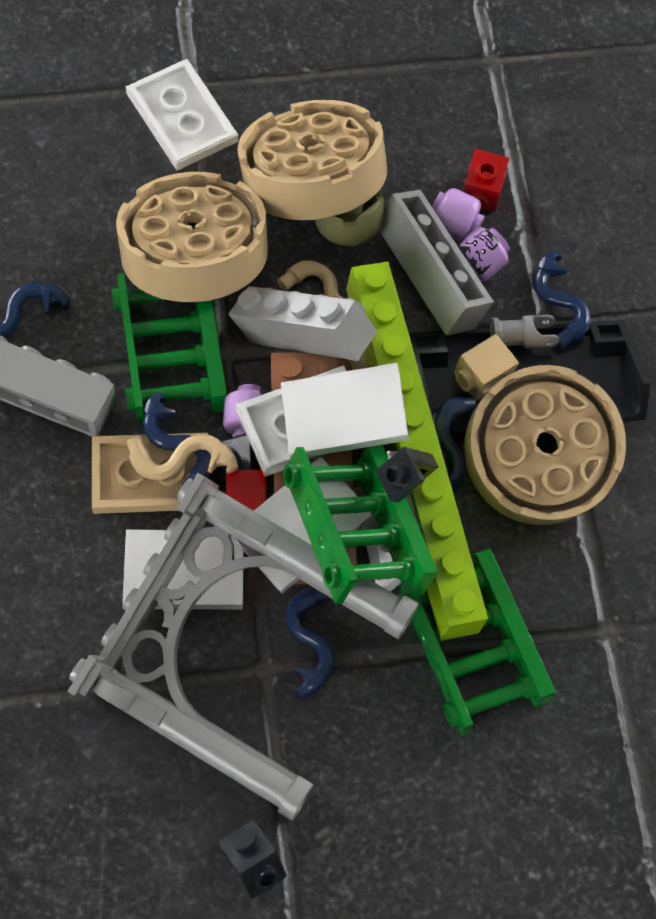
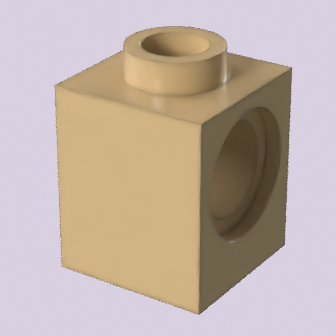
M495 334L462 354L454 373L459 386L464 391L469 392L475 400H478L486 395L501 379L515 372L519 362L498 335Z

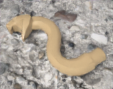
M305 260L297 262L289 267L286 273L277 280L279 287L287 291L295 284L301 283L305 278L315 276L323 282L324 295L342 298L339 295L337 279L332 270L317 261Z
M196 434L186 438L177 446L169 460L162 465H156L150 459L149 452L145 449L140 436L132 437L126 441L130 452L129 459L133 468L143 478L150 480H164L172 477L180 471L190 454L199 449L207 450L211 454L208 468L209 473H212L218 466L224 465L227 466V473H232L238 469L236 457L230 448L211 435Z

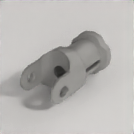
M552 315L522 316L521 320L500 321L499 318H491L490 337L497 334L506 346H523L524 349L549 348L559 343L558 336L541 335L536 330V328L552 326L555 323V318Z

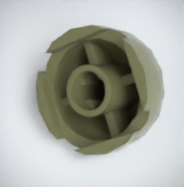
M380 189L370 200L353 210L328 218L314 219L320 234L331 243L349 247L363 244L373 238L380 230L384 220L385 201L382 196V190Z

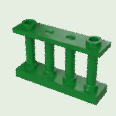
M118 273L119 288L111 289L114 311L122 310L132 387L125 388L128 411L136 410L137 423H143V405H146L148 399L157 392L165 395V402L203 397V400H211L213 413L224 412V400L227 397L212 300L195 302L197 311H191L190 316L131 323L129 305L167 300L152 296L141 289L127 290L124 273ZM190 330L193 331V334L200 333L202 344H195L194 349L136 356L133 338ZM198 363V367L205 366L207 377L200 378L201 382L140 390L138 371Z
M383 445L366 447L356 465L318 467L311 466L304 447H296L284 468V483L287 488H290L322 569L323 582L330 589L335 604H343L354 584L358 581L398 578L402 582L409 598L421 597L438 574V570L406 498L399 503L391 502L375 471L388 460ZM357 481L361 485L365 496L325 499L318 483ZM370 512L374 516L379 529L338 531L332 515ZM384 545L388 548L393 562L352 565L345 548Z
M491 548L476 553L473 566L480 591L482 590L488 603L485 604L488 620L484 626L491 624L495 627L498 625L504 638L501 640V645L447 664L439 645L443 641H440L437 627H431L423 608L431 605L427 590L421 597H410V599L419 603L411 621L447 702L443 704L445 716L452 728L457 726L461 737L469 734L473 726V721L470 717L472 715L522 696L525 699L530 698L536 709L549 704L556 693ZM401 584L400 595L397 596L403 598L405 595L408 597L403 584ZM508 660L510 663L514 661L520 674L516 682L463 701L454 679Z

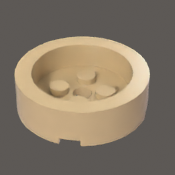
M312 100L290 104L291 111L277 116L269 112L257 119L245 130L239 140L238 157L243 183L258 194L264 204L266 213L272 216L291 220H314L340 215L370 200L381 189L387 177V161L382 126L379 121L375 122L370 118V111L352 103L336 100Z
M210 172L172 174L141 186L136 190L137 196L128 204L123 203L119 209L116 228L123 270L135 286L152 296L177 302H202L221 298L242 289L252 282L262 271L268 256L266 210L258 194L241 181L235 185L221 180V174ZM196 223V229L192 230V226L186 224Z
M538 365L513 372L501 379L488 391L475 408L469 420L464 441V455L469 476L483 499L499 513L510 519L531 525H553L569 521L603 500L614 485L619 473H621L626 454V436L618 409L609 395L598 384H593L588 379L577 374V371L561 366ZM548 433L555 437L557 441L555 452L552 454L544 453L536 446L537 438L540 434Z

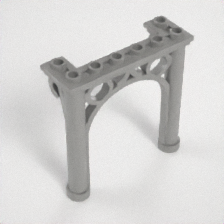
M197 473L194 480L191 478L186 480L177 496V500L181 502L176 509L184 513L181 519L175 518L167 528L164 539L167 540L160 554L154 553L148 560L143 570L146 578L139 589H132L122 605L125 613L118 625L113 623L104 634L101 644L105 647L100 655H89L86 660L82 658L72 670L69 680L73 683L67 692L74 696H99L274 804L279 808L278 813L293 821L308 798L314 784L294 774L211 723L193 708L185 696L179 680L177 668L178 644L185 621L202 595L221 579L240 570L254 567L280 569L292 574L333 599L330 589L323 582L322 569L311 544L218 490L219 486ZM206 521L214 525L213 527L203 528ZM231 536L265 556H249L234 560V544ZM218 537L224 546L223 565L203 571L195 563L196 550L204 539ZM183 560L187 570L192 575L202 578L196 584L189 580L181 588H167ZM370 580L356 582L342 605L383 628L384 632L399 640L412 620L419 603L405 595L401 598ZM173 600H182L176 609ZM158 603L164 611L162 627L169 628L167 637L164 633L156 630L141 631ZM155 639L163 649L164 664L154 671L144 674L136 668L134 656L145 640ZM122 662H123V667H124V669H125V671H126V674H125L124 672H122L121 670H119V668H120ZM165 676L167 687L174 703L143 685L144 682H153Z

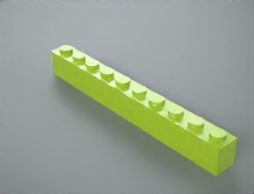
M389 262L352 267L346 287L348 298L355 299L364 307V313L378 331L363 352L367 368L397 363L399 367L409 440L389 443V451H399L403 447H408L430 453L439 466L410 494L421 534L438 570V574L428 587L427 593L440 641L478 634L487 622L488 616Z

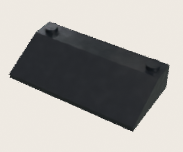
M624 320L591 322L589 330L577 342L573 341L564 349L558 344L549 348L524 349L523 346H506L519 362L515 372L538 365H553L572 369L593 384H598L609 395L616 405L623 423L646 420L651 383ZM569 323L553 324L546 328H536V330L541 335L557 336L565 330L564 327ZM490 328L474 329L447 336L443 331L409 333L433 423L435 422L438 408L443 402L454 397L473 398L469 392L464 391L459 386L454 370L462 354L490 338ZM481 397V398L478 399V400H475L476 407L478 406V404L480 403V401L483 399V397ZM473 412L465 413L461 417H454L450 421V433L466 432Z

